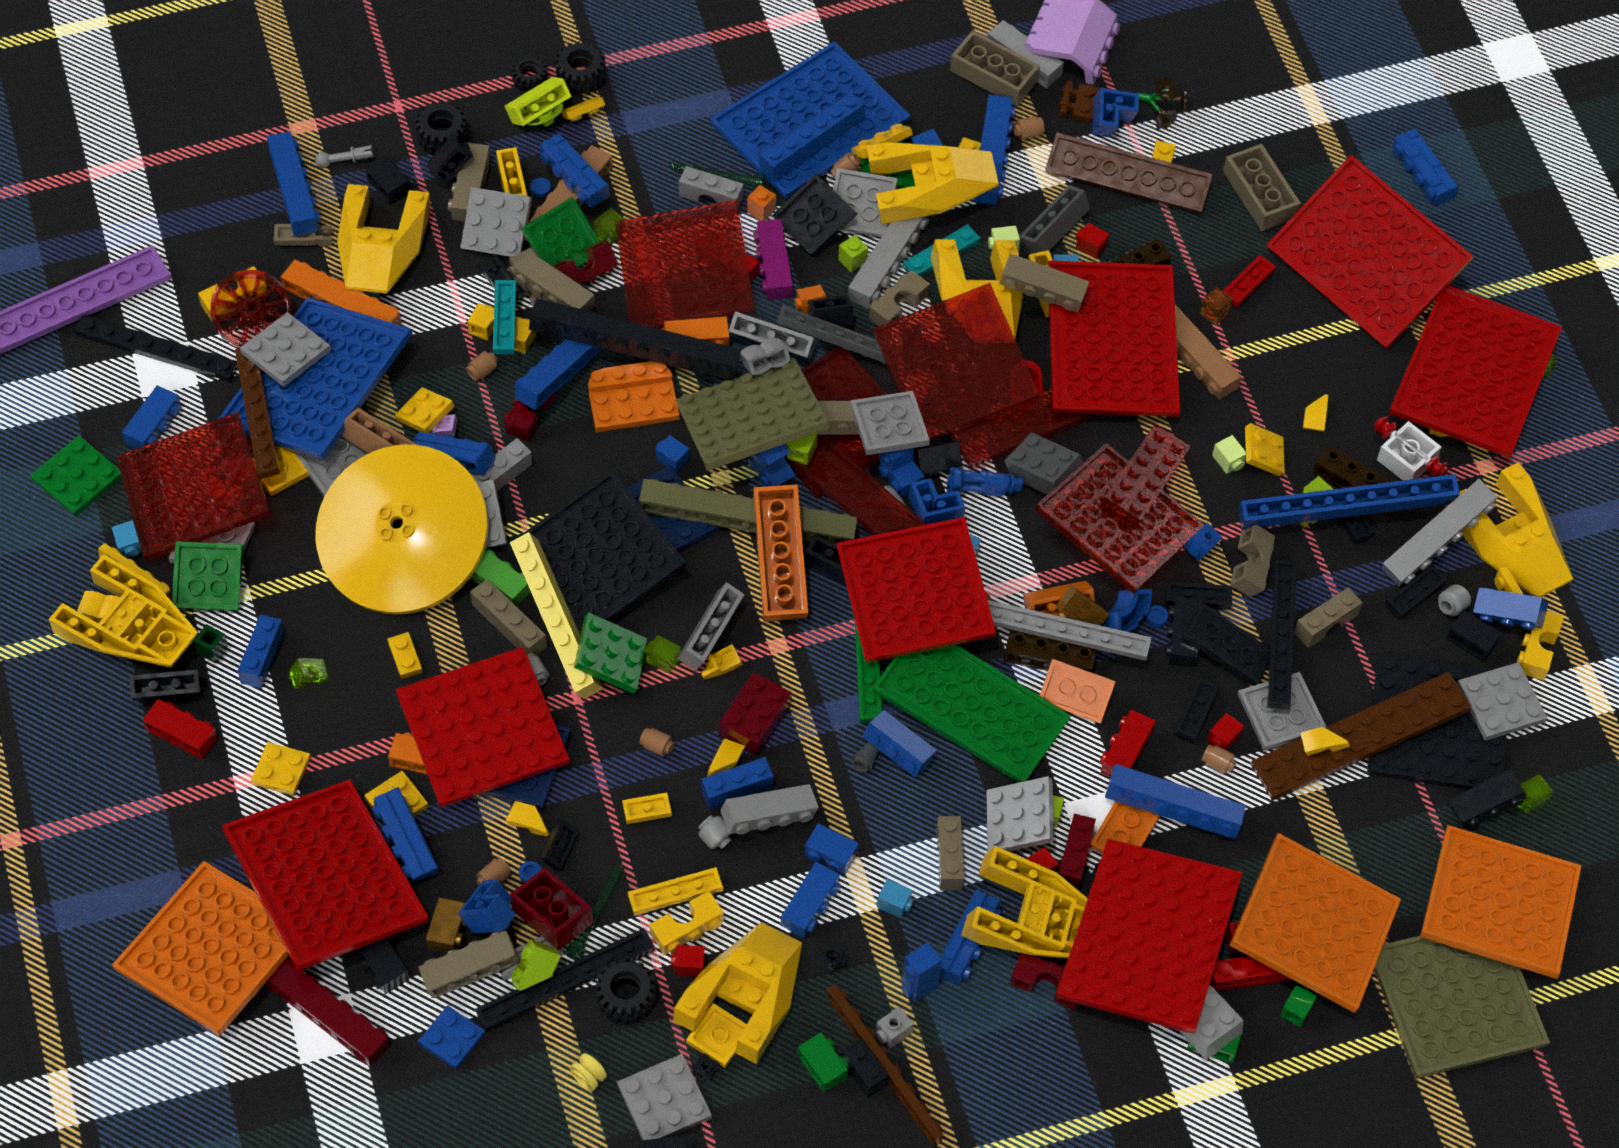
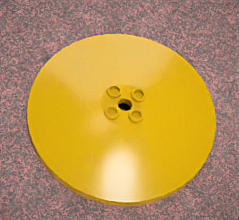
M406 444L385 447L353 462L336 478L327 491L320 506L316 522V547L319 560L329 580L345 597L355 604L384 614L398 615L420 612L450 598L464 586L475 572L482 559L488 540L489 517L487 505L481 489L473 476L451 456L439 450L420 445ZM396 519H402V526L394 529L392 527L393 522Z

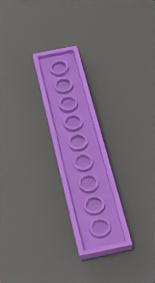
M151 245L0 311V354L80 320L83 315L89 316L171 280V275L156 249Z

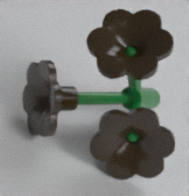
M1168 77L1156 80L1155 93L1151 95L1137 92L1139 94V101L1149 102L1157 111L1158 117L1155 119L1157 129L1168 128L1177 117L1175 109H1160L1155 101L1181 103L1183 112H1186L1187 87H1184L1181 95H1175L1176 85L1171 83Z

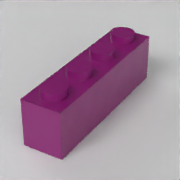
M781 219L757 221V229L753 230L754 242H758V247H756L757 259H761L759 274L764 276V280L761 281L762 291L767 293L768 300L792 298L793 284Z

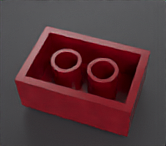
M753 672L720 720L719 736L744 745L745 750L758 756L792 705V692Z
M545 867L510 894L513 911L558 951L594 923L591 906Z

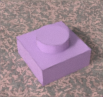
M446 415L434 427L432 432L445 437L447 435L455 436L458 421L456 415Z

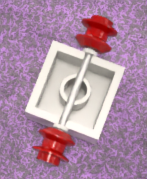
M1388 416L1385 418L1380 417L1374 425L1376 428L1374 433L1381 432L1383 434L1382 439L1390 437L1381 446L1377 461L1403 481L1417 479L1425 471L1427 474L1430 472L1434 473L1433 477L1445 476L1449 469L1447 468L1448 462L1443 464L1440 462L1441 457L1438 455L1441 446L1409 421L1396 431L1397 423L1393 422L1390 424Z

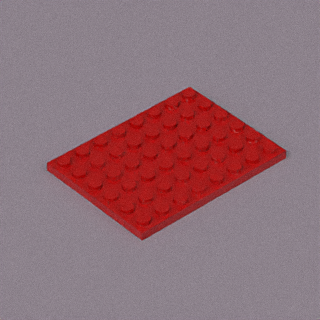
M1352 155L1347 158L1266 245L1267 248L1387 350L1474 259L1468 251Z
M1049 260L1048 267L1089 281L1078 312L1069 311L1062 306L1049 303L1052 412L1179 417L1180 401L1173 265Z
M1448 285L1435 301L1391 405L1389 414L1511 458L1562 326Z
M350 779L222 825L225 837L297 971L428 922L427 913Z
M1107 839L1057 991V998L1196 1034L1242 879V872Z

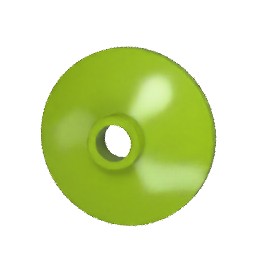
M562 103L527 124L551 125L554 123V118L562 112Z

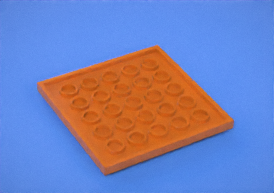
M1447 825L1420 937L1558 979L1582 865Z
M1278 833L1274 838L1229 945L1355 1013L1360 1006L1401 899Z
M203 861L112 966L114 970L220 1036L288 957V953L256 893Z

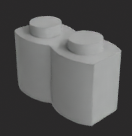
M770 338L760 345L748 346L740 352L743 365L752 375L762 374L771 367H781L790 361L788 348L779 338Z

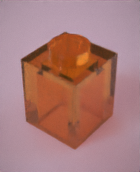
M1216 287L1203 299L1200 314L1217 325L1229 313L1232 298Z

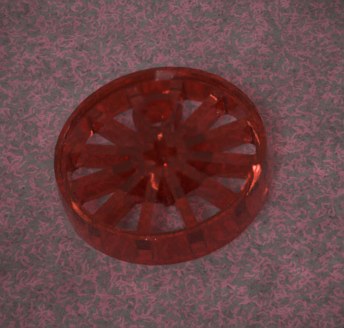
M242 270L230 274L218 284L212 295L210 312L212 322L219 335L231 345L240 348L247 343L246 338L250 322H252L255 334L258 335L261 332L258 322L264 329L272 324L266 322L264 317L273 316L275 320H278L283 316L279 314L275 307L285 305L286 313L291 314L292 306L287 290L275 277L258 270ZM244 279H256L252 297H250ZM239 281L243 297L239 296L229 285ZM260 281L271 285L263 295L256 298ZM224 290L237 303L221 300L218 297ZM275 290L282 297L279 300L264 302ZM216 306L233 309L235 311L222 315H216ZM254 306L255 309L251 310V312L248 311V308ZM239 317L227 330H224L219 323ZM246 320L242 339L239 340L231 336Z

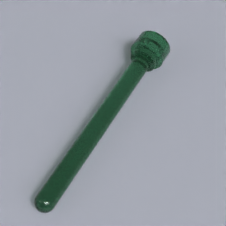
M675 162L669 164V168L674 171L684 172L687 166L736 182L750 184L754 189L759 185L764 187L765 174L756 173V175L748 176Z
M617 864L614 867L592 909L594 923L580 933L576 941L568 945L565 955L571 960L576 961L584 957L586 953L585 943L624 870L621 864Z

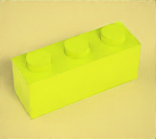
M551 77L504 107L513 124L524 126L570 98L571 94L564 79Z

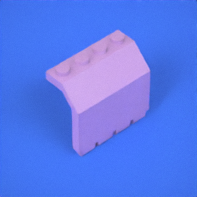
M1044 0L1024 47L1034 54L1074 61L1085 71L1086 84L1094 85L1096 78H1099L1101 75L1102 64L1107 61L1108 51L1113 47L1114 37L1118 35L1120 30L1117 14L1100 0Z

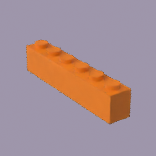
M294 259L281 276L283 289L304 300L309 297L401 325L400 311L396 307L388 306L378 298L370 297L362 291L347 290L343 281L329 277L325 272L317 271L305 262L301 263Z

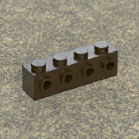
M1157 238L1151 242H1145L1135 250H1129L1125 255L1114 258L1108 263L1170 265L1172 255Z
M1331 445L1327 447L1317 460L1313 471L1314 475L1321 477L1338 489L1395 482L1385 478L1378 471L1368 468L1359 460L1349 457L1343 451ZM1382 512L1381 514L1387 516L1389 512Z
M1010 630L1004 662L1048 671L1052 659H1056L1092 672L1097 649Z

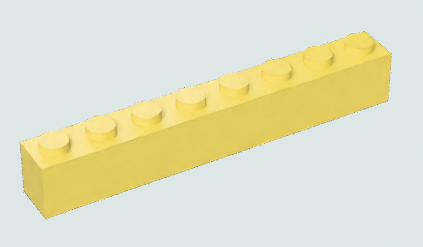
M528 532L510 542L573 690L585 699L602 690L603 686L600 679L574 668L580 640L579 631L539 540Z

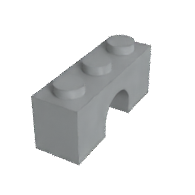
M686 166L679 180V196L698 202L701 195H708L716 200L717 208L736 214L743 200V183Z

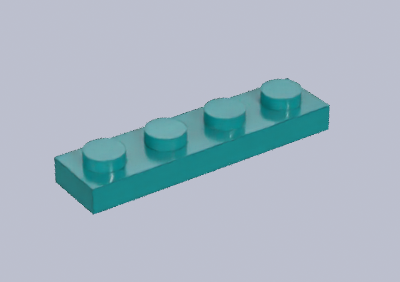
M968 224L943 238L955 240L959 255L980 243V237ZM933 245L904 261L902 268L907 273L912 270L920 277L933 271L931 262Z
M495 280L493 354H515L516 280Z

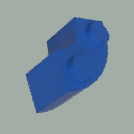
M1152 589L1118 591V600L1115 606L1108 611L1109 617L1106 618L1102 626L1125 632L1135 629L1143 616L1147 615L1149 611Z

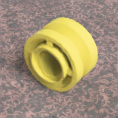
M583 1053L579 1057L580 1064L574 1062L569 1068L578 1083L594 1091L598 1087L597 1080L602 1082L607 1077L603 1066L595 1058Z

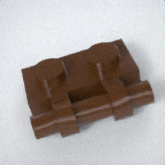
M1067 81L1062 88L1063 97L1058 106L1060 109L1059 115L1066 116L1067 112L1073 113L1072 120L1092 123L1093 98L1099 91V87L1080 84L1079 89L1076 90L1073 88L1074 83ZM1070 98L1076 99V103H1071Z

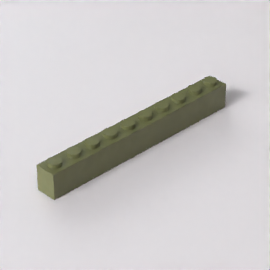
M656 479L643 480L639 505L648 514L675 517L692 522L709 523V525L756 533L753 498L743 495L726 494L721 491L704 490L700 487H687L678 483H665ZM805 506L799 507L803 542L811 543L815 535L835 545L839 542L854 540L858 517H853L849 514L831 513L827 510L809 509Z

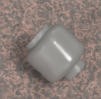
M1451 585L1439 595V608L1448 616H1458L1470 606L1471 596L1463 586Z
M710 815L698 827L700 829L698 836L710 849H715L718 846L723 849L731 841L729 838L731 834L728 833L724 819L721 816L713 817Z

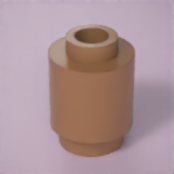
M1033 116L1016 120L1015 125H1013L1014 135L1023 140L1044 133L1042 118Z
M847 153L833 165L831 173L836 177L837 168L858 171L861 169V160L856 154Z
M484 351L468 363L469 366L466 367V371L474 381L482 380L497 368L496 363L498 360L492 352L487 353Z
M646 728L639 740V744L643 745L644 749L662 757L666 754L669 755L675 745L672 742V736L655 728Z
M1209 744L1202 757V761L1206 762L1205 765L1224 775L1227 771L1231 773L1237 763V760L1234 759L1235 754L1217 745L1212 746Z
M502 858L492 860L477 873L478 879L476 882L480 885L482 881L498 879L502 883L508 878L511 869Z

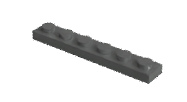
M784 305L780 309L777 323L786 328L795 329L805 335H811L824 342H830L843 349L857 352L864 357L876 359L883 364L896 365L900 348Z

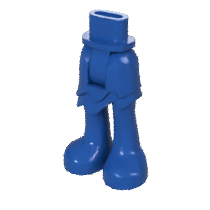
M951 467L950 476L947 479L946 493L972 491L989 496H1004L1006 493L1011 495L1012 492H1021L1023 478H1014L1012 474L990 472L981 469V472H974L960 467Z

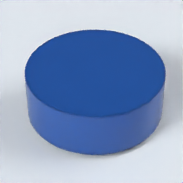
M545 178L534 179L530 185L531 194L536 198L547 197L551 192L550 182Z
M1159 605L1150 607L1146 615L1148 625L1153 628L1165 626L1168 620L1167 610Z
M534 861L523 863L519 868L521 882L525 883L542 870L541 866Z

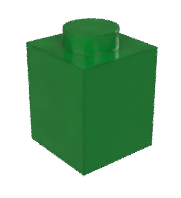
M1296 985L1284 1005L1280 1017L1301 1028L1317 996L1308 988Z

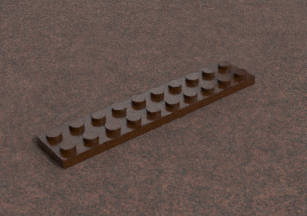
M1446 672L1325 727L1350 743V747L1335 752L1327 749L1308 756L1305 753L1301 738L1252 760L1251 767L1271 800L1274 801L1471 711L1472 706L1451 674Z

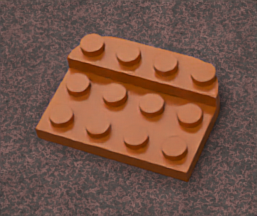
M649 361L603 368L591 373L588 389L596 432L680 420L672 373L666 367V364Z

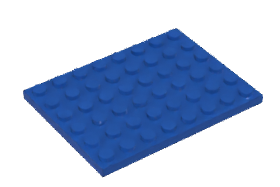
M834 41L711 117L710 124L786 200L794 195L815 173L821 178L830 172L833 165L847 153L853 154L851 148L857 146L860 141L869 140L876 133L886 132L895 124H906L910 121L911 115ZM850 92L865 104L864 119L774 182L760 170V154Z
M307 297L293 317L327 342L331 347V351L284 387L263 370L262 375L275 444L324 460L345 431V418L357 407H362L412 336V331L407 327ZM241 387L217 422L221 427L250 436Z

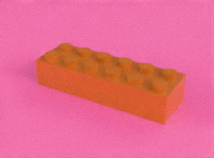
M798 484L754 487L753 501L763 622L807 619L808 604Z

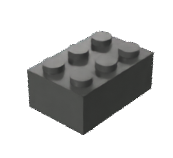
M1032 432L1005 459L1008 472L1014 475V478H1023V484L1057 500H1060L1086 472L1080 454Z

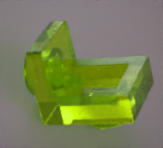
M298 658L289 673L294 688H300L304 682H325L328 678L323 659Z

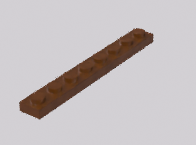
M240 348L235 349L257 475L259 479H264L281 472L262 370L242 355Z
M835 984L827 989V1000L857 1041L861 1038L887 1072L889 1075L888 1085L933 1148L939 1145L943 1137V1129L939 1122L932 1120L926 1104L923 1101L919 1102L916 1098L913 1086L909 1082L906 1083L901 1077L902 1072L898 1065L892 1064L888 1059L889 1054L883 1045L879 1046L875 1041L874 1032L869 1026L865 1027L861 1021V1014L856 1008L850 1006L848 996L844 990H839Z

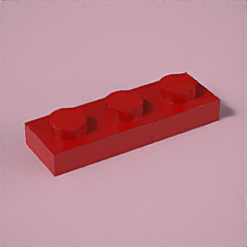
M1259 255L1222 291L1221 297L1238 308L1275 271L1276 266Z

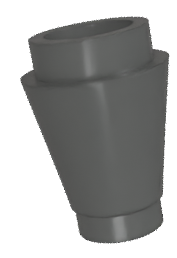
M868 742L853 755L852 766L857 771L866 773L872 769L879 750Z

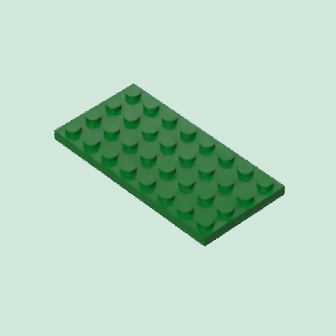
M958 645L894 657L872 689L874 693L1018 783L1025 782L1030 778L1071 717L1065 711Z

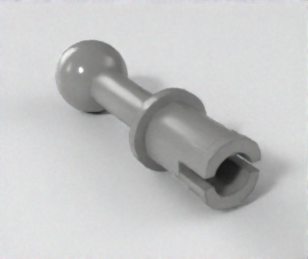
M372 145L359 148L351 147V151L331 155L326 152H320L315 157V163L320 168H326L333 162L350 159L356 163L357 160L374 158V154H372L374 151Z

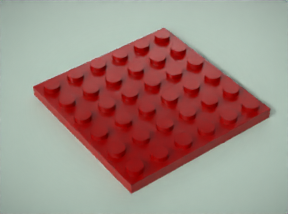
M965 517L836 543L865 663L996 636L995 626Z
M524 647L395 689L440 808L570 764V759Z

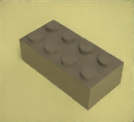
M974 30L970 32L951 55V72L997 96L1012 97V104L1015 106L1020 104L1038 81L1040 65Z
M1262 144L1226 156L1223 172L1261 231L1288 222L1299 211L1300 201Z

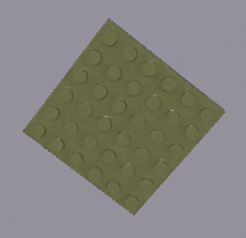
M795 358L790 359L787 364L781 367H771L762 374L752 375L751 373H746L734 380H726L721 384L706 387L701 391L686 394L676 399L679 412L707 471L830 428L829 422Z
M1420 936L1383 944L1374 971L1415 1079L1547 1047L1550 1044L1519 967Z

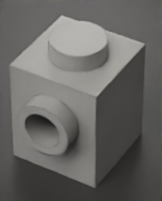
M897 1007L877 1022L876 1036L882 1044L886 1043L891 1049L913 1033L914 1024L904 1011Z

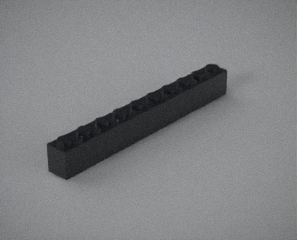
M536 298L532 309L528 329L726 380H734L741 355V349Z

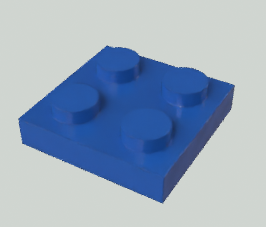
M447 1005L418 1040V1043L424 1049L457 1070L484 1037L485 1030Z

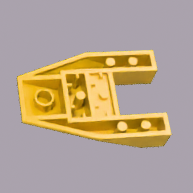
M891 142L866 146L871 174L884 175L912 169L915 183L913 187L876 193L881 224L940 214L999 186L992 152Z
M348 184L344 196L337 240L345 288L347 290L387 294L420 252L431 211L429 192L409 190L398 230L366 227L364 223L370 206L369 186Z
M935 239L931 262L941 300L973 343L1015 342L1023 295L1020 291L1008 289L999 284L1010 253L1019 256L1015 240L994 241L990 260L996 280H966L955 240Z
M1517 462L1500 472L1496 485L1519 514L1495 526L1488 515L1483 513L1478 517L1480 521L1473 528L1467 527L1463 531V536L1483 561L1497 571L1499 568L1507 566L1519 587L1532 596L1543 597L1573 580L1552 520L1531 477L1520 463ZM1467 489L1460 491V495Z
M103 554L90 569L93 582L120 598L99 623L62 603L49 618L52 631L71 643L102 653L172 668L197 637L198 632L157 584Z
M997 846L991 848L983 857L979 876L1025 895L1017 923L977 906L966 916L961 936L990 947L1035 956L1068 959L1088 898L1058 873Z
M761 922L704 968L685 990L675 1006L673 1022L694 1032L715 997L718 996L753 1014L737 1040L736 1054L757 1064L790 1010L802 942Z

